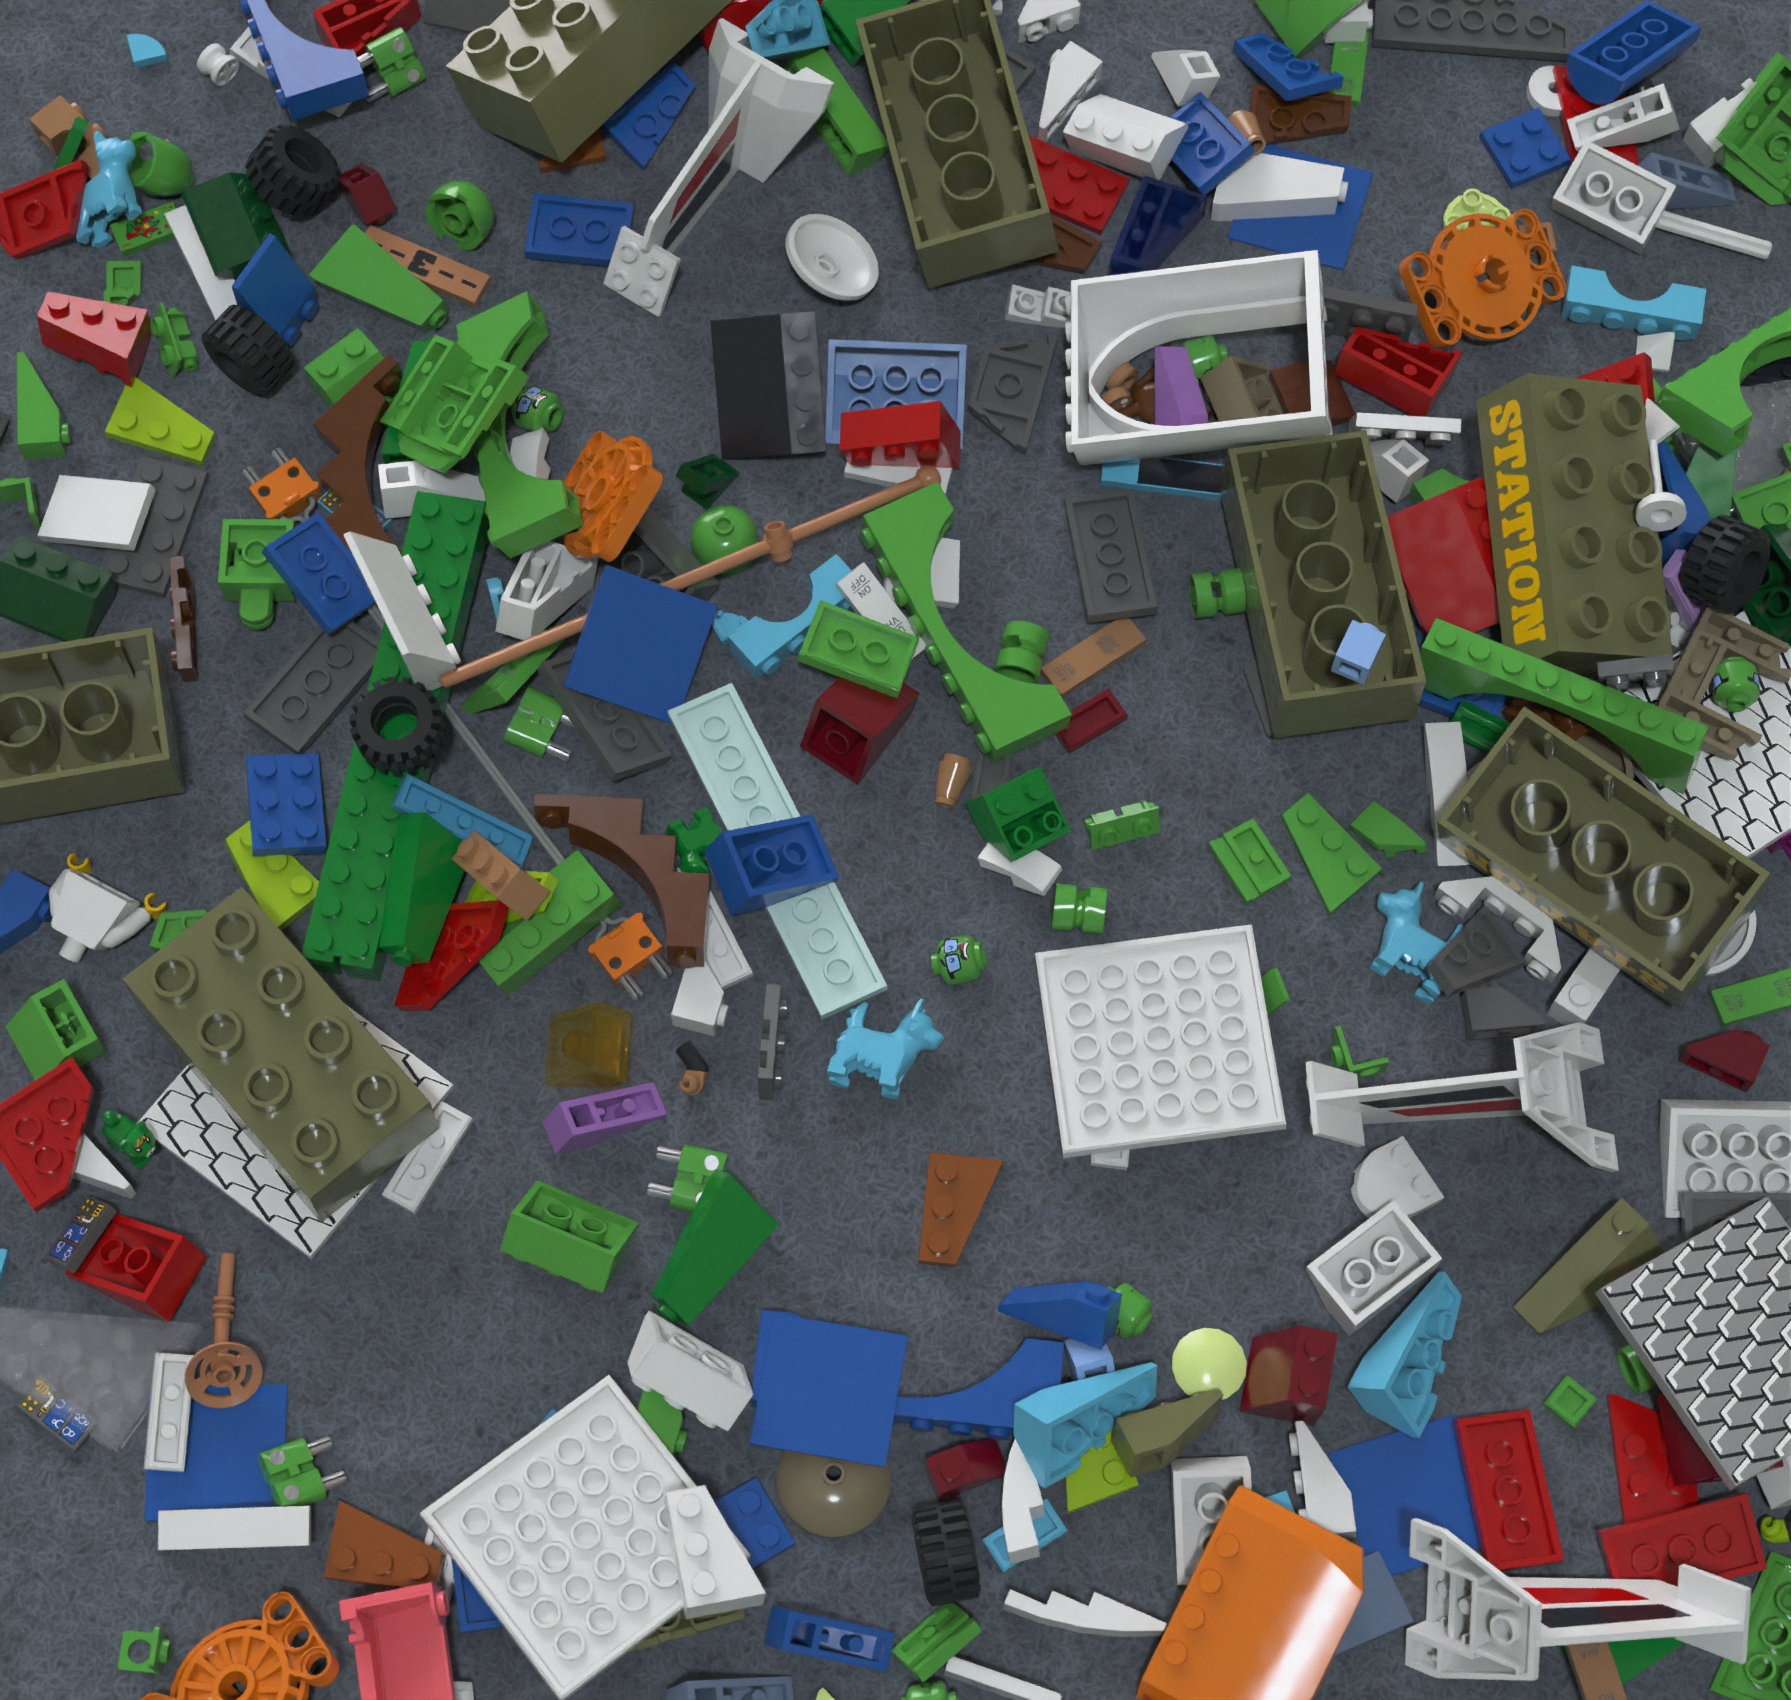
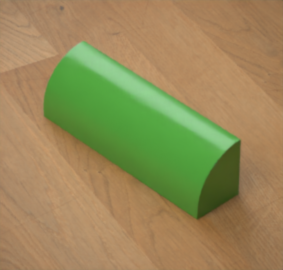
M821 47L790 55L785 66L786 71L794 75L803 68L808 67L835 83L825 112L814 124V127L848 176L854 175L875 164L889 149L888 141L824 48Z

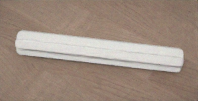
M1667 211L1663 212L1656 228L1761 259H1767L1772 249V243Z

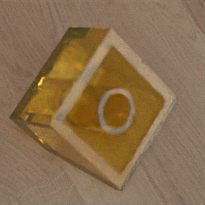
M595 1002L550 1015L544 1086L607 1089L626 1084L629 1069L628 1059L632 1013L602 1002Z

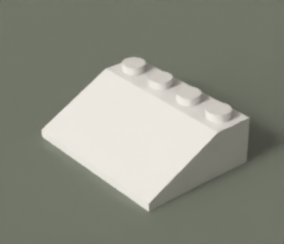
M350 531L343 534L415 684L417 681L422 683L427 691L441 687L442 685L439 683L440 676L456 669V665L461 663V659L453 643L445 645L441 635L447 633L438 613L431 616L426 607L432 601L424 585L416 586L412 576L418 573L410 556L407 554L402 557L397 546Z
M1661 1099L1659 1136L1665 1218H1682L1681 1192L1791 1193L1790 1101Z

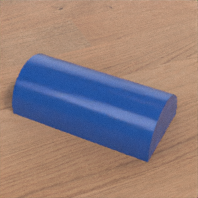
M1646 0L1568 53L1567 72L1569 79L1576 91L1586 100L1595 104L1610 103L1694 45L1700 35L1701 26Z

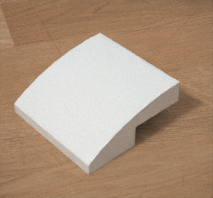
M942 538L933 556L930 572L936 606L954 609L959 604L960 540ZM886 577L884 578V589L895 604L898 605L892 593L894 586L890 579Z

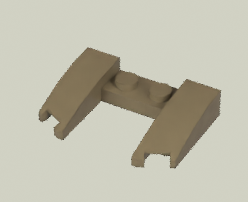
M1708 605L1702 613L1687 643L1688 645L1656 706L1708 726L1701 751L1733 760L1738 756V753L1735 751L1746 742L1752 746L1756 745L1761 740L1762 735L1700 704L1715 674L1716 666L1720 664L1721 660L1728 657H1742L1756 666L1758 674L1787 683L1791 677V669L1780 668L1779 653H1785L1790 648L1789 644Z

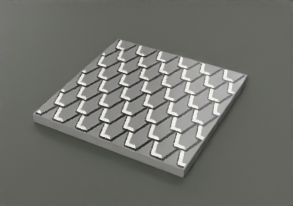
M1767 1196L1607 1284L1595 1293L1730 1491L1791 1455V1228Z

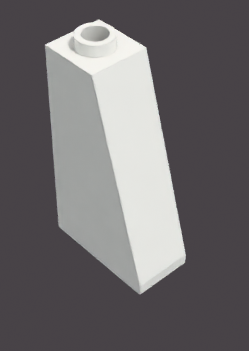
M1264 153L1251 155L1216 186L1211 220L1233 221L1234 219L1335 214L1338 201L1345 202L1348 182L1342 181L1344 168Z

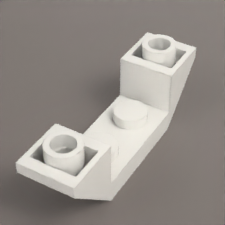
M1493 876L1446 881L1440 884L1434 898L1438 900V906L1445 913L1451 916L1457 914L1464 919L1479 898H1481L1490 912L1498 916L1503 914L1514 922L1513 926L1519 933L1526 937L1533 936L1537 939L1524 957L1527 961L1525 963L1527 971L1541 981L1546 979L1552 983L1561 970V963L1552 918Z

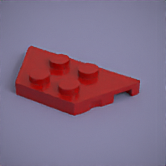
M81 159L0 193V241L2 247L11 257L19 260L76 236L89 169L87 162Z
M1608 1394L1606 1400L1622 1523L1696 1504L1699 1501L1697 1484L1675 1486L1660 1413L1618 1395Z

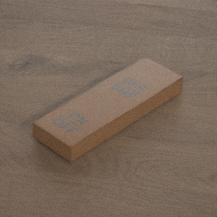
M1130 618L1116 619L1041 668L1040 674L1048 684L1055 685L1062 698H1064L1144 646L1146 638Z
M1607 1642L1564 1645L1583 1700H1627Z

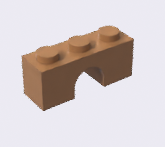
M59 95L29 118L35 136L58 156L75 117L79 116L86 120V116L76 103L72 102L69 104ZM88 123L79 147L85 148V150L73 160L75 162L81 159L88 163L89 169L86 184L99 172L93 136L96 131H100L108 139L106 133L97 123L92 125Z
M475 830L468 838L461 842L456 854L452 857V860L491 894L526 921L550 893L549 890L521 869L510 857Z

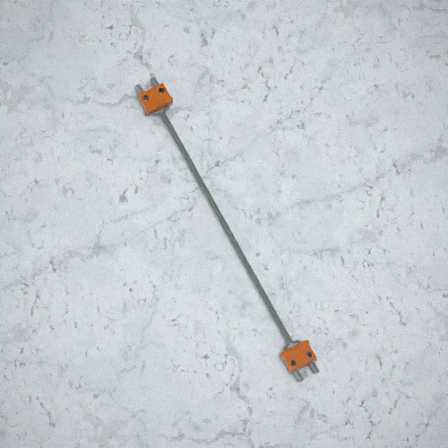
M276 448L278 454L273 450L271 455L280 466L262 479L253 467H247L249 473L244 469L242 474L251 485L248 488L267 519L294 520V522L300 521L302 523L310 518L309 513L314 509L315 503L323 496V492L318 481L313 482L295 457L290 460L282 448ZM302 511H304V518L302 516H296ZM373 605L367 611L382 630L384 619L377 606ZM447 702L445 716L556 865L560 864L565 860L563 855ZM636 913L629 919L620 917L611 920L609 917H606L600 922L602 928L596 934L595 942L588 948L591 960H597L614 985L618 987L622 984L633 1000L638 999L636 993L641 997L643 991L632 977L650 964L655 967L663 979L668 978L666 972L669 976L673 974V970L670 966H667V962L662 957L665 955L662 945L647 927L642 913ZM606 923L610 925H617L619 923H622L616 928H614L612 931L601 937L607 930ZM650 944L648 948H643L644 945ZM620 965L619 968L613 969L614 966Z

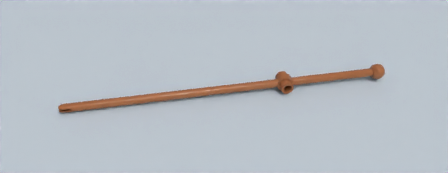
M922 466L917 470L915 477L789 530L786 529L783 521L770 522L764 527L766 534L762 541L659 584L680 591L768 553L771 554L774 562L786 561L792 557L791 548H793L794 542L909 495L937 481L940 484V473L934 466ZM588 613L446 672L440 676L439 683L446 688L582 632Z

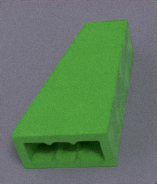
M355 224L349 227L309 274L321 287L426 333H429L433 328L438 329L442 326L448 317L447 312L451 309L443 299Z

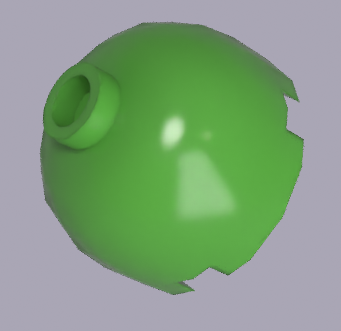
M458 180L442 185L429 197V204L425 207L428 224L441 240L444 234L458 240L459 243L454 246L461 250L468 251L477 248L493 227L494 209L490 199L478 186L468 181ZM466 229L468 233L466 235H461L460 233L464 232V230Z
M719 505L708 508L697 517L691 529L690 549L693 556L702 565H705L759 542V534L754 520L745 511L735 506ZM754 560L722 572L720 575L729 576L740 573L749 567Z

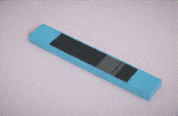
M1167 457L1103 463L1100 486L1222 501L1220 487L1225 465Z

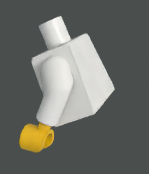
M72 853L67 857L69 869L62 871L49 890L50 915L53 917L51 927L67 936L59 952L62 957L79 963L87 947L93 950L114 948L134 936L150 922V918L159 919L160 913L166 912V902H163L157 908L150 906L157 899L155 893L146 895L144 908L139 907V901L91 876L92 866L89 858H86L83 864L76 866L79 858L77 854Z

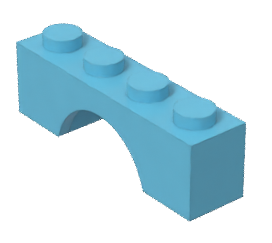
M1571 266L1565 282L1566 292L1563 296L1562 317H1568L1577 323L1588 321L1602 323L1605 327L1611 329L1621 327L1637 329L1639 333L1645 335L1675 332V340H1695L1702 325L1706 289L1672 283L1662 296L1649 301H1636L1619 294L1611 286L1605 271Z
M835 554L809 574V588L812 600L808 608L801 615L785 622H770L755 616L728 637L729 651L756 680L764 673L766 676L773 674L781 666L782 659L790 653L796 655L800 652L820 600L851 612L854 611L835 587V584L852 570Z

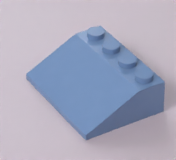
M829 339L826 443L840 444L842 412L941 401L961 430L960 449H962L967 345Z

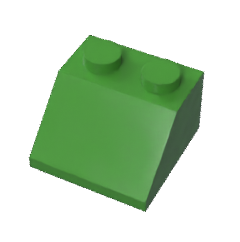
M357 328L306 365L304 372L308 386L330 409L384 357ZM399 386L392 393L384 395L388 405L396 397Z

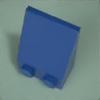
M272 234L267 236L232 285L237 305L254 312L265 320L281 336L287 346L290 347L298 340L300 328L304 322L313 319L318 310L319 304L314 286L279 240Z
M1661 441L1657 446L1663 492L1679 496L1683 499L1687 510L1686 518L1679 526L1666 531H1658L1663 551L1661 558L1662 568H1664L1676 549L1685 550L1688 553L1695 537L1707 525L1710 517L1706 505L1667 442Z
M813 814L723 831L704 851L731 916L766 908L833 883L839 879Z

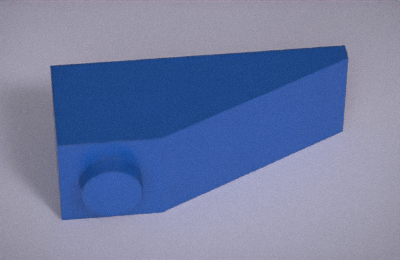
M14 869L11 870L0 887V954L37 931L43 921L48 922L52 917L50 915L49 902L50 887Z
M1088 1281L1014 1288L999 1304L998 1312L1101 1350L1116 1333L1122 1294L1110 1290L1105 1285Z
M772 1605L764 1645L783 1651L887 1672L895 1632Z

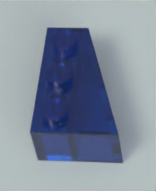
M1144 175L1112 253L1108 276L1157 270L1203 219L1208 196Z

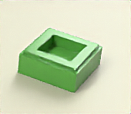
M1566 1375L1542 1406L1573 1430L1596 1402L1597 1398Z

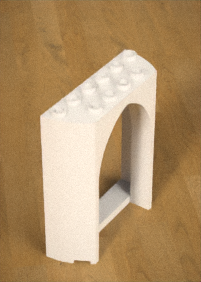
M1318 250L1071 280V295H1066L1065 297L1067 314L1071 316V322H1066L1065 324L1067 341L1071 343V349H1066L1065 352L1067 368L1071 370V376H1066V391L1068 397H1071V403L1066 404L1067 423L1071 425V431L1066 432V446L1068 453L1074 452L1081 465L1222 450L1333 435L1328 408L1324 321H1327V311L1323 297V280ZM1307 323L1311 411L1195 425L1161 426L1128 418L1115 411L1100 398V393L1105 387L1108 378L1118 366L1129 362L1134 357L1155 346L1190 337Z

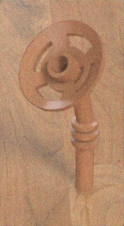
M222 1253L220 1259L217 1296L213 1297V1302L216 1304L212 1305V1310L215 1313L211 1315V1318L215 1320L214 1344L198 1351L191 1358L185 1370V1385L190 1396L198 1403L211 1408H229L248 1400L259 1388L263 1375L261 1361L252 1349L240 1343L229 1342L230 1321L234 1320V1315L231 1313L235 1311V1306L231 1304L236 1302V1298L232 1297L236 1255L232 1253ZM229 1350L238 1351L240 1354L237 1356L229 1354ZM204 1359L199 1369L200 1377L195 1380V1369L198 1363ZM210 1363L211 1372L206 1374V1368ZM251 1364L252 1372L250 1378L243 1385L241 1382L246 1375V1365ZM240 1366L239 1373L236 1376L234 1367ZM210 1384L219 1388L229 1387L230 1393L215 1395L205 1392Z

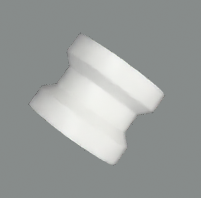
M218 43L209 45L201 53L197 61L198 70L205 75H211V80L218 86H224L237 74L240 66L239 60L232 55H226L225 49Z

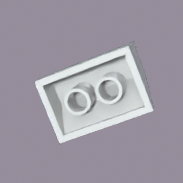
M1099 94L1077 105L1063 130V134L1071 152L1158 183L1185 135L1188 124Z
M1586 140L1556 191L1551 209L1641 254L1654 232L1676 185Z
M1393 1200L1310 1263L1306 1270L1324 1306L1350 1336L1436 1270L1442 1257Z
M648 1311L628 1359L632 1381L639 1388L647 1392H651L653 1389L664 1395L666 1402L674 1408L683 1410L685 1407L696 1413L697 1419L706 1426L715 1428L717 1425L728 1432L753 1396L744 1365Z

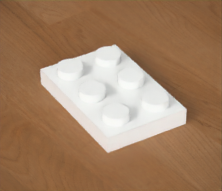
M1356 413L1348 421V433L1366 430L1369 441H1376L1381 436L1391 437V440L1404 439L1406 442L1411 443V440L1419 438L1425 439V445L1444 446L1446 442H1450L1461 433V419Z

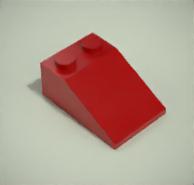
M115 1214L74 1274L66 1271L64 1274L143 1314L170 1322L207 1256L182 1235Z

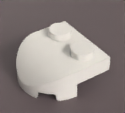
M1403 1136L1371 1152L1353 1172L1355 1176L1354 1185L1351 1187V1194L1357 1207L1368 1218H1371L1394 1200L1410 1219L1435 1206L1445 1198Z

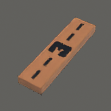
M369 225L365 232L366 235L431 290L471 307H477L491 283L490 275L372 225Z

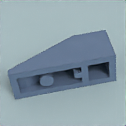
M1653 152L1637 165L1676 185L1665 210L1733 205L1736 202L1729 174Z
M791 1676L686 1681L666 1690L667 1700H794Z

